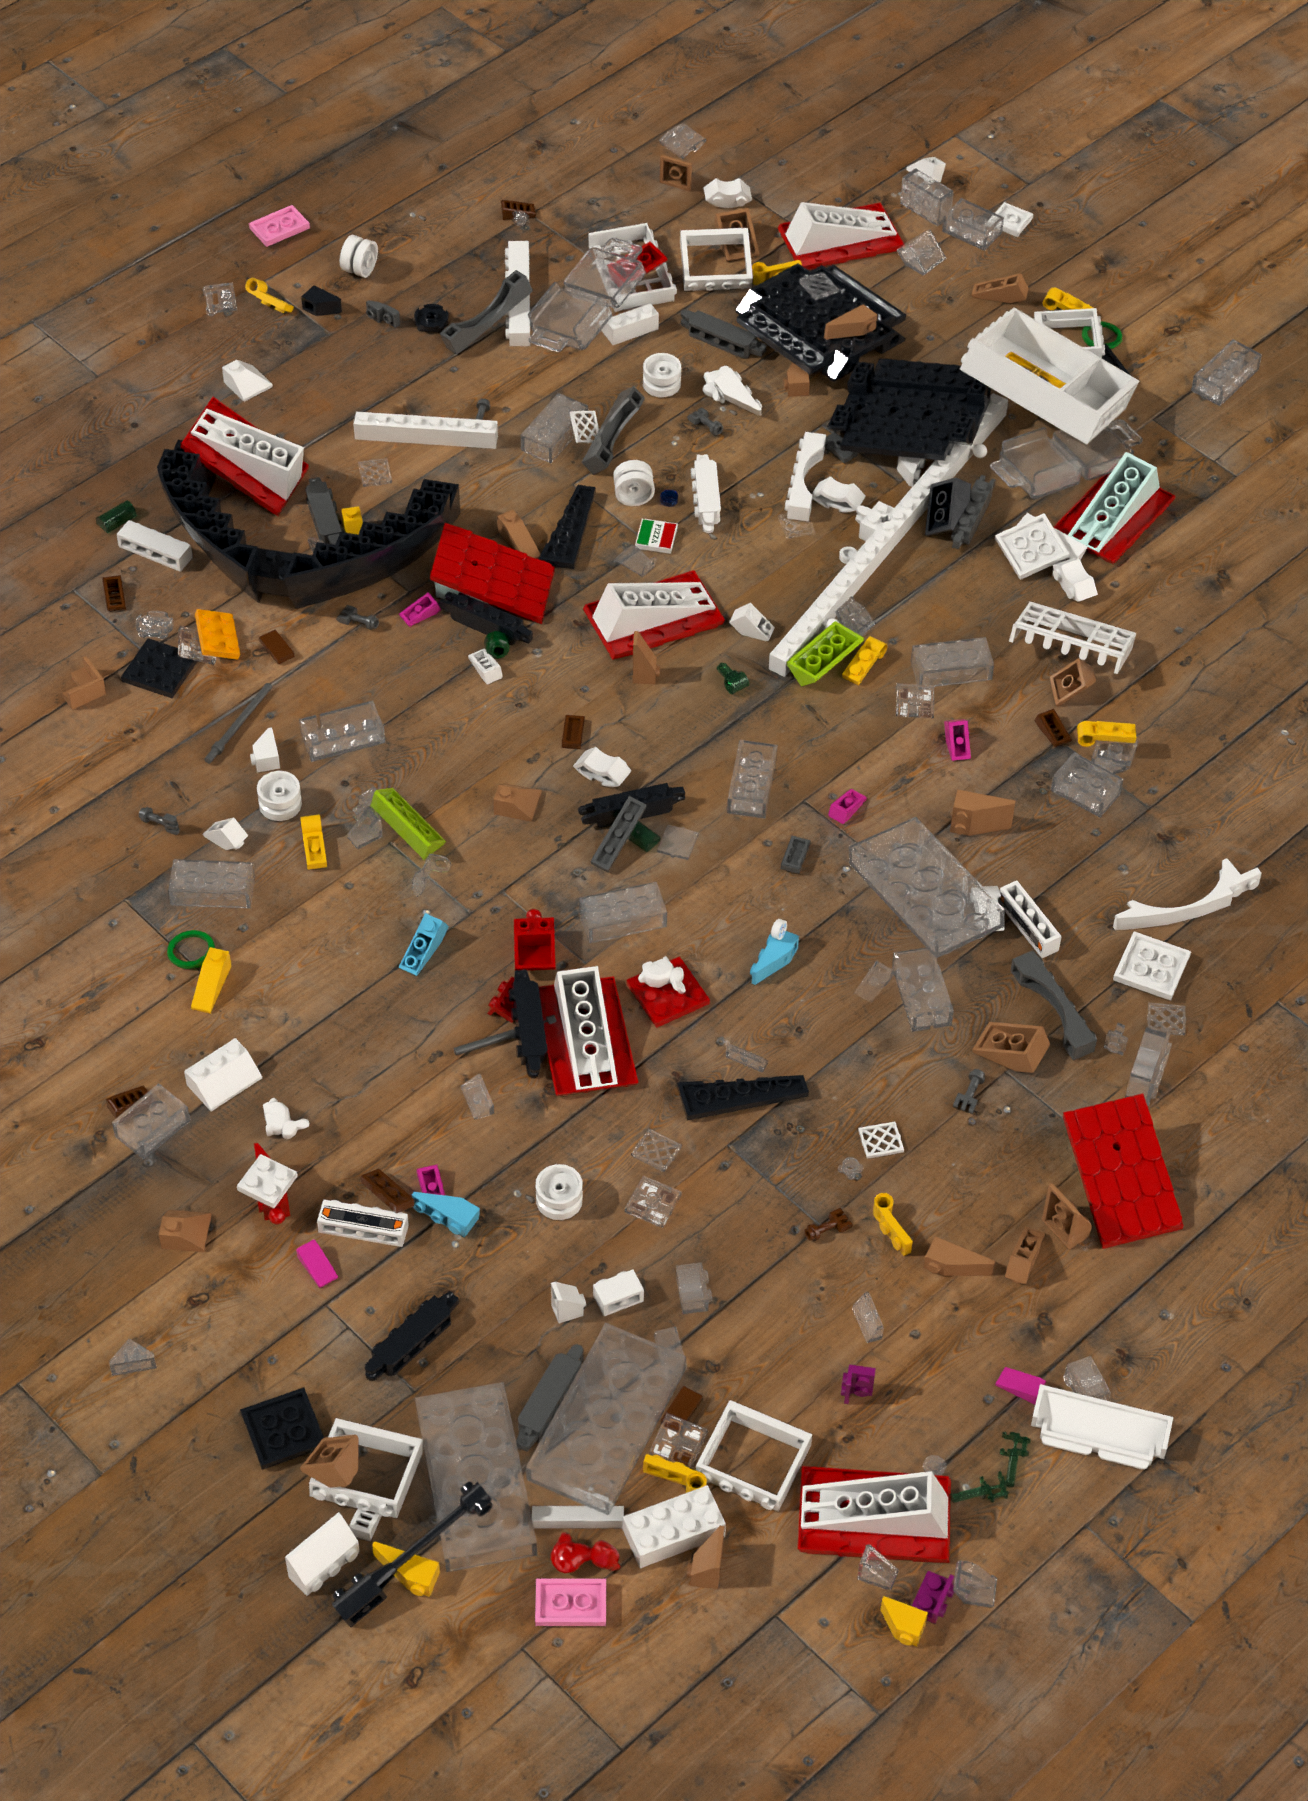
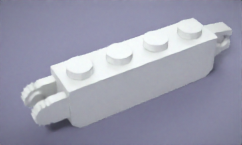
M707 454L697 455V460L694 461V468H691V479H695V481H692V491L696 492V494H693V503L697 504L694 507L695 517H698L699 525H703L704 532L709 534L713 533L714 524L720 522L721 506L717 466L715 461L709 460Z

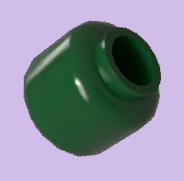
M490 632L484 639L486 652L494 659L503 658L508 654L510 645L507 636L503 632Z

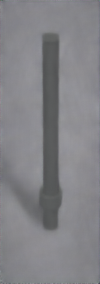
M266 683L222 738L212 745L211 751L204 758L205 762L210 764L217 755L223 752L227 742L272 689L270 683Z
M554 1015L547 1016V1020L543 1021L549 1024L557 1022ZM512 1029L455 1047L453 1050L457 1056L514 1038V1032Z

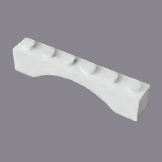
M805 432L804 439H800L799 449L801 451H797L796 461L798 463L794 464L793 473L795 475L791 477L790 486L792 488L789 487L787 498L790 499L785 502V511H788V519L809 522L812 495L804 483V478L816 463L823 460L826 444L825 434Z

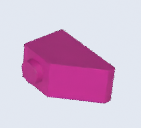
M968 720L944 721L945 738L951 761L971 759Z

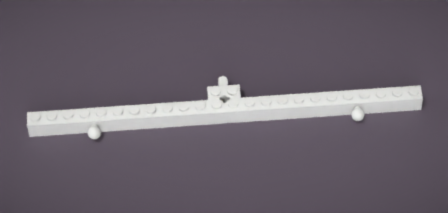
M992 393L972 446L954 444L950 455L946 456L945 461L935 460L895 508L880 501L872 509L863 505L857 507L855 521L860 523L859 538L866 542L770 653L769 670L785 677L790 671L787 661L833 622L839 623L834 618L928 508L930 484L952 479L973 454L977 458L986 456L987 448L982 443L1006 416L1007 399Z

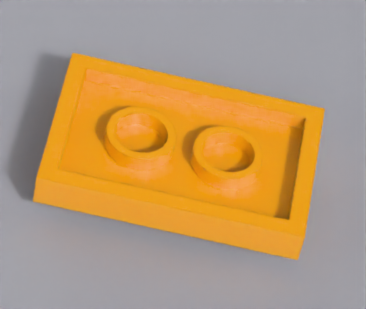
M197 609L195 619L202 655L238 660L240 650L233 614Z

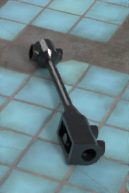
M472 1482L464 1484L461 1488L463 1494L459 1497L460 1506L393 1562H389L366 1575L362 1572L356 1574L351 1580L353 1583L352 1587L347 1591L344 1588H340L333 1594L335 1601L331 1604L351 1628L388 1598L382 1589L402 1565L465 1513L477 1514L481 1517L491 1510L493 1504L490 1501L492 1499L478 1482L475 1484Z

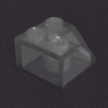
M1098 740L1092 755L1089 772L1109 777L1131 769L1139 741L1127 743Z

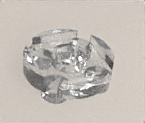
M149 611L146 616L142 617L141 614L135 620L136 630L142 638L157 637L165 639L174 628L172 616L171 618L168 617V613L163 611Z

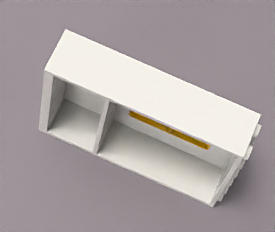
M1016 308L1011 309L1009 312L1006 311L1003 317L1000 316L996 322H992L989 328L986 327L982 333H978L975 339L972 338L967 346L969 350L963 355L960 370L1085 444L1091 442L1126 409L1139 383V380Z

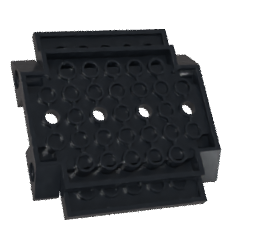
M797 263L751 288L736 309V313L739 314L736 320L738 324L808 374H812L824 367L821 373L833 382L852 372L856 363L859 362V358L873 349L883 354L906 340L905 337L892 329L906 320V314L834 264L828 267L821 265L809 271ZM861 305H865L878 315L876 328L865 335L827 340L824 338L827 323Z
M879 358L874 369V363L857 362L847 383L849 395L844 405H837L827 427L830 431L845 433L840 444L841 451L945 461L946 456L950 455L954 444L972 446L989 405L992 388L960 370L961 366L955 364L948 365Z

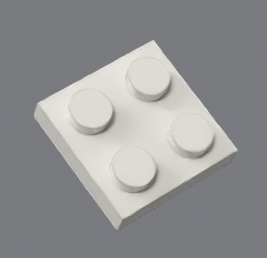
M260 1154L238 1183L237 1191L275 1208L298 1177L297 1172Z

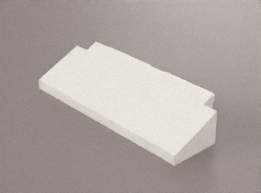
M1040 1384L1031 1426L1042 1428L1040 1438L1046 1446L1082 1455H1089L1093 1451L1097 1452L1102 1460L1144 1470L1148 1468V1465L1151 1466L1153 1456L1164 1459L1173 1417Z

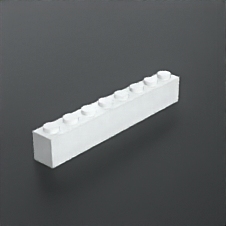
M508 241V248H505V258H508L505 259V270L509 271H505V279L517 270L527 276L529 281V241ZM529 294L506 313V316H509L506 317V327H509V329H506V339H509V346H530Z
M356 412L354 435L355 440L496 449L498 424L497 421Z

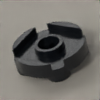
M426 304L424 308L420 310L418 308L414 314L417 330L420 332L441 333L449 323L448 311L443 310V307L438 304Z

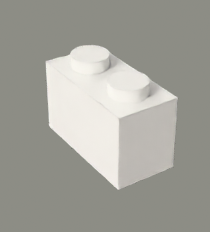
M632 1269L627 1272H620L609 1279H601L596 1284H593V1297L603 1316H607L643 1302L644 1289Z

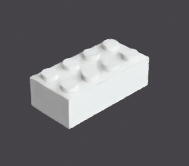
M707 1485L623 1516L622 1529L639 1567L642 1568L703 1545L720 1525L725 1526V1537L726 1523Z

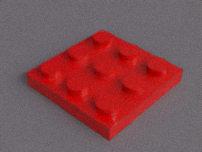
M680 956L670 960L674 968L681 967L683 969L684 979L682 983L686 990L683 994L676 991L673 985L669 983L660 988L650 987L646 983H641L638 980L640 974L627 979V986L656 1028L710 1004L709 997Z

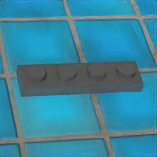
M631 796L628 797L591 860L592 865L607 873L609 872L647 808L646 804Z

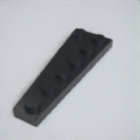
M577 485L562 518L559 519L555 531L552 532L549 542L546 543L539 556V560L548 562L556 567L575 568L596 493V487Z
M804 1075L778 1076L773 1078L760 1077L745 1081L742 1078L731 1082L716 1080L714 1083H704L703 1081L677 1083V1089L687 1121L809 1097V1090Z

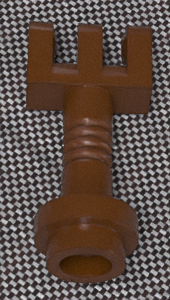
M839 1208L829 1213V1221L818 1226L810 1224L804 1232L809 1241L819 1240L821 1233L835 1227L839 1233H842L852 1228L853 1224L851 1221H847L848 1217L845 1214L842 1215L844 1212Z

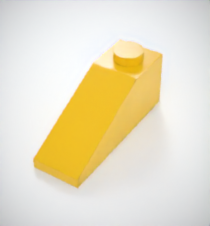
M209 948L191 1004L192 1010L211 1014L231 968L229 951Z
M375 1541L372 1545L374 1557L383 1565L393 1562L405 1552ZM414 1555L397 1570L394 1576L413 1594L430 1597L440 1574L439 1562Z

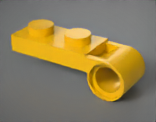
M800 260L767 267L762 262H756L752 264V283L758 285L797 263L802 266Z
M250 278L246 282L247 292L261 299L262 304L269 307L273 305L275 310L281 313L285 311L292 313L293 305L266 293L267 284L264 281Z
M1054 287L1049 289L1043 300V306L1048 310H1055L1057 307L1062 310L1093 309V307Z
M869 636L842 673V677L859 686L876 660L881 659L885 655L888 645Z
M1083 721L1077 725L1078 743L1083 747L1092 746L1096 740L1136 742L1135 724Z
M320 814L300 817L307 869L327 867Z
M880 1193L874 1199L873 1215L880 1223L879 1227L882 1233L888 1235L891 1239L893 1247L897 1251L899 1250L903 1256L911 1253L913 1241L892 1215L894 1203L892 1196L887 1193Z
M646 1454L644 1458V1473L685 1485L686 1493L707 1486V1479L703 1473L689 1469L683 1463L667 1461L658 1455ZM698 1484V1485H700L701 1487H699V1488H694V1487H692V1485Z

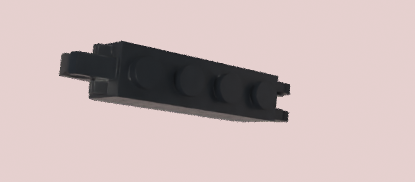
M449 591L445 594L446 600L441 599L438 603L441 609L450 612L451 618L458 623L485 635L493 631L503 632L507 636L510 646L514 645L518 640L529 644L533 639V631L524 626L522 619L461 592L457 595Z
M668 783L592 799V803L580 806L578 813L582 815V824L597 823L598 827L603 828L612 826L629 796L647 805L640 818L643 819L672 811L673 804L685 800V790L683 787L672 788L668 786Z
M516 970L512 990H509L508 993L509 1002H513L514 1007L511 1008L512 1021L515 1020L516 1027L513 1029L514 1039H518L516 1055L517 1058L521 1059V1065H526L528 1076L534 1079L538 1077L541 1068L540 1064L545 1061L547 1053L539 986L534 980L530 981L527 970Z
M451 1291L440 1298L434 1295L430 1300H425L414 1314L408 1315L402 1325L394 1328L383 1342H378L371 1351L372 1358L364 1366L367 1380L375 1381L384 1373L388 1376H395L451 1325V1312L459 1304V1298Z

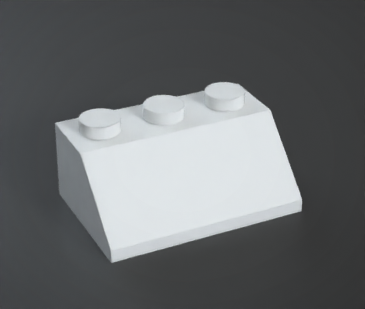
M650 303L597 322V325L611 344L616 345L658 330L659 313Z
M236 1038L184 1071L187 1086L211 1112L262 1079V1075L249 1052Z
M339 1512L285 1556L289 1579L306 1596L312 1591H318L324 1581L329 1577L337 1575L341 1567L347 1562H352L360 1552L357 1538Z

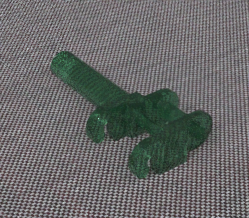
M1003 1432L1002 1437L1004 1439L1013 1440L1014 1442L1013 1449H1007V1452H1005V1449L1001 1448L999 1452L1001 1455L1009 1457L1005 1485L1007 1487H1014L1018 1456H1029V1452L1026 1449L1027 1444H1030L1031 1440L1020 1436V1433L1010 1432L1007 1435V1432ZM1017 1443L1022 1444V1449L1017 1448Z
M997 1472L999 1485L990 1487L986 1481H983L984 1477L980 1476V1487L951 1494L952 1503L982 1495H988L987 1498L992 1503L995 1498L1004 1497L1007 1499L1009 1492L1006 1491L1007 1483L1004 1476H1002V1472ZM1000 1488L1001 1492L993 1494L991 1491Z

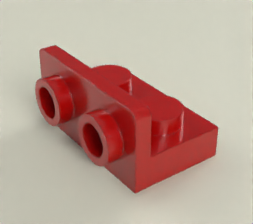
M511 976L507 981L503 980L497 988L499 994L497 996L494 995L488 1006L490 1009L487 1013L491 1016L496 1012L510 1023L513 1022L511 1008L514 1007L513 1002H509L508 993L509 990H512L514 977Z

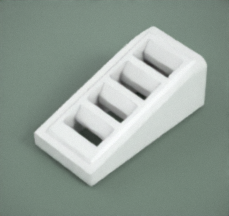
M486 649L468 655L469 660L486 684L503 677L501 666L491 655L487 654Z
M357 1509L349 1528L355 1537L371 1542L382 1515ZM362 1516L372 1518V1520L363 1519ZM359 1523H363L369 1526L368 1528L360 1526Z

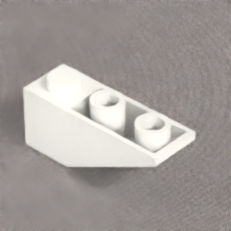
M730 368L714 379L715 388L725 400L758 416L762 415L761 403L758 399L754 400L751 396L750 388L742 384V378L737 371L733 372Z

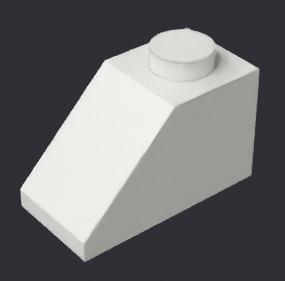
M271 727L252 746L253 754H250L252 766L256 765L257 773L280 769L279 755Z
M234 817L215 822L203 833L205 838L225 850H237L244 844L243 840L248 837Z
M559 1282L551 1283V1304L558 1323L584 1316L586 1301L584 1295L579 1294L577 1287Z

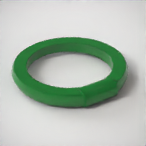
M1101 321L1102 327L1108 328L1116 334L1117 339L1115 341L1106 343L1110 349L1116 348L1123 338L1120 329L1111 323ZM1085 326L1082 330V338L1088 346L1094 347L1093 340L1087 334L1092 328L1091 326Z
M198 930L185 931L176 935L170 941L167 948L169 960L175 966L183 969L202 967L208 950L205 955L195 961H182L175 957L173 953L174 948L178 942L185 938L197 937L207 942L209 950L210 947L215 948L213 939L205 932Z

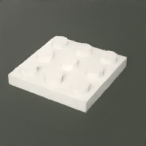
M1044 513L995 535V540L1020 580L1069 558V552Z
M1134 931L1113 980L1171 1001L1190 958L1191 951Z

